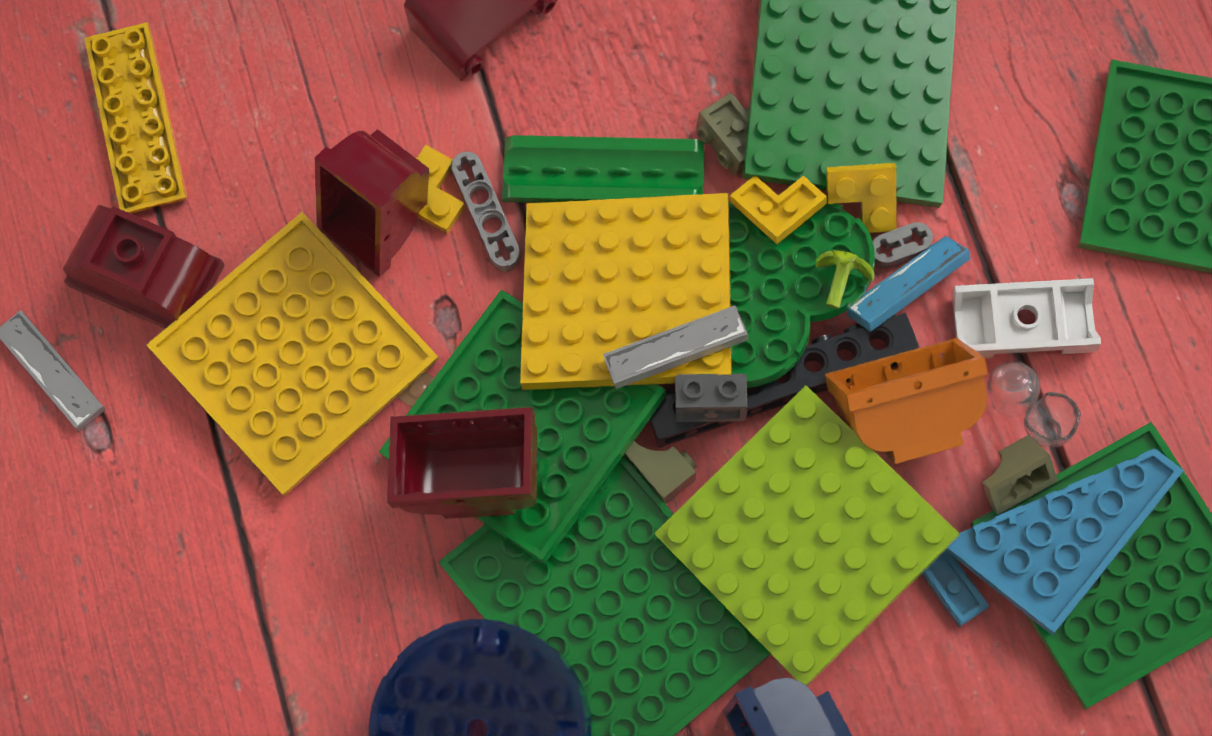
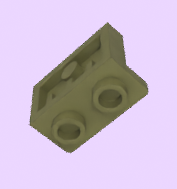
M729 93L699 112L696 132L701 141L705 144L709 143L716 152V157L721 166L725 169L729 168L733 175L736 176L741 173L744 164L749 113L735 96Z

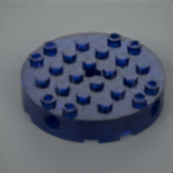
M470 619L442 625L425 636H420L397 656L398 659L391 666L386 676H383L375 693L371 706L368 735L473 736L475 723L482 720L488 729L486 736H592V721L583 685L575 670L556 648L536 634L515 625L496 620Z

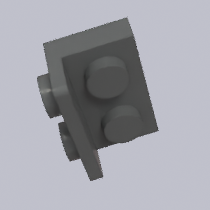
M746 374L676 375V422L746 421Z

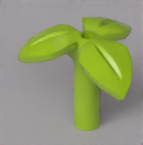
M840 250L827 251L816 260V267L837 266L826 306L839 309L851 270L857 269L870 281H873L875 277L873 269L865 260L849 252Z

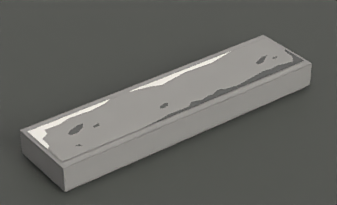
M734 305L603 354L614 386L617 389L749 339L745 326Z
M21 310L0 326V339L78 431H81L106 410Z

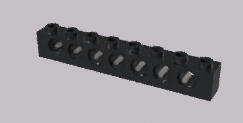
M906 312L897 316L894 314L871 332L862 325L855 324L846 328L843 331L844 334L832 338L828 334L814 339L811 342L812 344L806 347L799 361L787 372L790 377L788 382L777 383L772 381L756 386L758 390L754 394H747V418L786 405L805 386L815 394L828 391L825 379L826 373L920 348ZM878 338L883 340L887 347L883 350H876L871 347L869 341ZM846 349L851 351L855 358L851 361H843L837 356V352ZM814 360L821 364L822 370L810 372L805 368L804 364L807 361ZM897 362L891 364V369L897 367ZM666 390L668 395L649 419L658 448L734 423L676 422V414L674 412L676 408V391L669 393L668 390Z

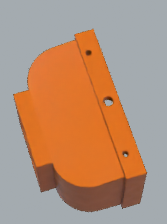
M958 338L825 374L827 388L834 396L840 419L854 431L856 436L867 447L884 452L896 464L964 445L961 432L969 429L979 421L987 404L984 375H987L988 372L985 357ZM897 362V367L891 369V364Z

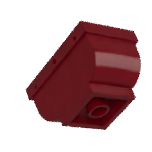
M377 129L371 135L365 131L354 132L333 148L329 149L326 146L314 159L317 228L380 277L391 267V259L412 232L417 221L418 212L427 205L429 168Z
M97 205L67 259L63 270L67 276L64 282L68 287L166 329L175 320L178 321L185 311L214 287L225 264L221 259L176 237L174 232L114 206L110 209Z
M525 407L391 417L387 503L391 508H401L406 512L416 514H441L445 519L514 515V510L534 506L536 504L537 427L535 425L536 413L533 408Z

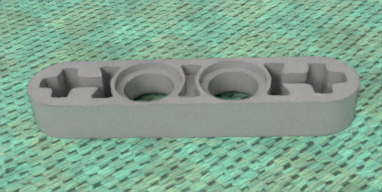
M461 152L452 161L454 178L491 263L500 271H511L520 263L519 246L481 160L473 152ZM468 163L470 167L473 166L472 172L476 181L469 182L466 172L462 171V164ZM481 189L488 192L489 199L483 204H475L470 200L472 193L476 190ZM490 218L500 220L502 223L500 230L496 233L486 232L483 229V224L486 220ZM503 240L506 251L511 252V259L505 261L503 257H499L500 251L497 242Z

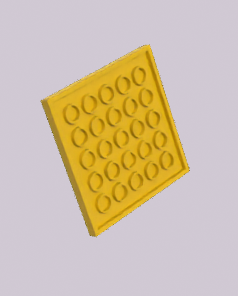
M728 193L527 204L520 378L522 390L614 386L603 354L731 307ZM731 346L628 385L676 383L675 377L678 374L731 375Z
M303 212L298 214L185 311L178 321L175 320L147 344V347L284 497L439 360L435 352Z

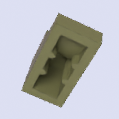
M1027 435L998 451L1001 463L998 469L982 483L990 508L998 515L1054 484L1058 479L1050 454Z
M633 442L623 455L665 504L696 480V471L694 469L697 466L687 452L682 451L679 453L674 446L666 451H653Z

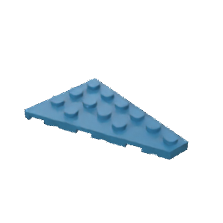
M1154 448L1140 454L1136 458L1126 460L1115 467L1070 484L1064 489L1049 493L1043 498L1024 506L1021 505L987 522L977 524L961 532L960 537L945 551L1053 635L1184 470Z

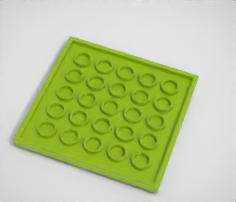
M807 386L800 390L654 533L796 680L806 686L822 673L960 537L958 531L873 449L867 447L856 436L854 431Z

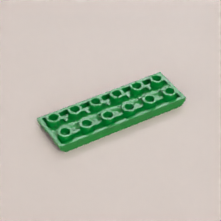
M512 135L505 138L502 202L549 203L703 194L704 142L698 139Z

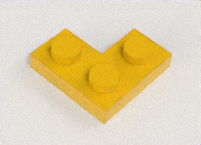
M425 145L416 159L429 168L427 205L418 212V218L448 234L465 209V204L439 189L452 170L453 159Z
M895 163L826 167L828 204L861 202V221L869 233L888 232L897 229Z
M753 176L730 195V202L778 244L826 205L827 196L804 176L779 196L757 176Z

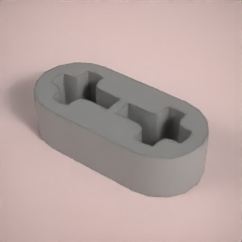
M915 222L879 235L873 240L875 265L881 268H889L915 258L931 246L933 239L932 231L924 223ZM912 233H915L917 237H924L921 246H918L916 242L904 243L910 241ZM881 245H885L887 249L898 246L892 250L888 258L884 253L878 254Z

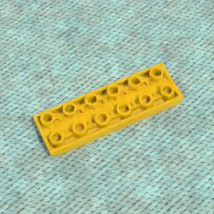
M148 22L85 37L84 40L119 209L132 214L152 207L187 200L156 50Z

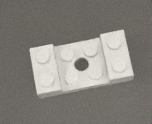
M1089 278L955 286L952 292L956 338L985 358H993L994 354L1056 350H1061V354L1096 352L1101 345V338L1096 332L1092 308L1094 280ZM1023 309L1030 310L1035 314L1036 322L1030 325L1023 324L1018 319L1017 313Z

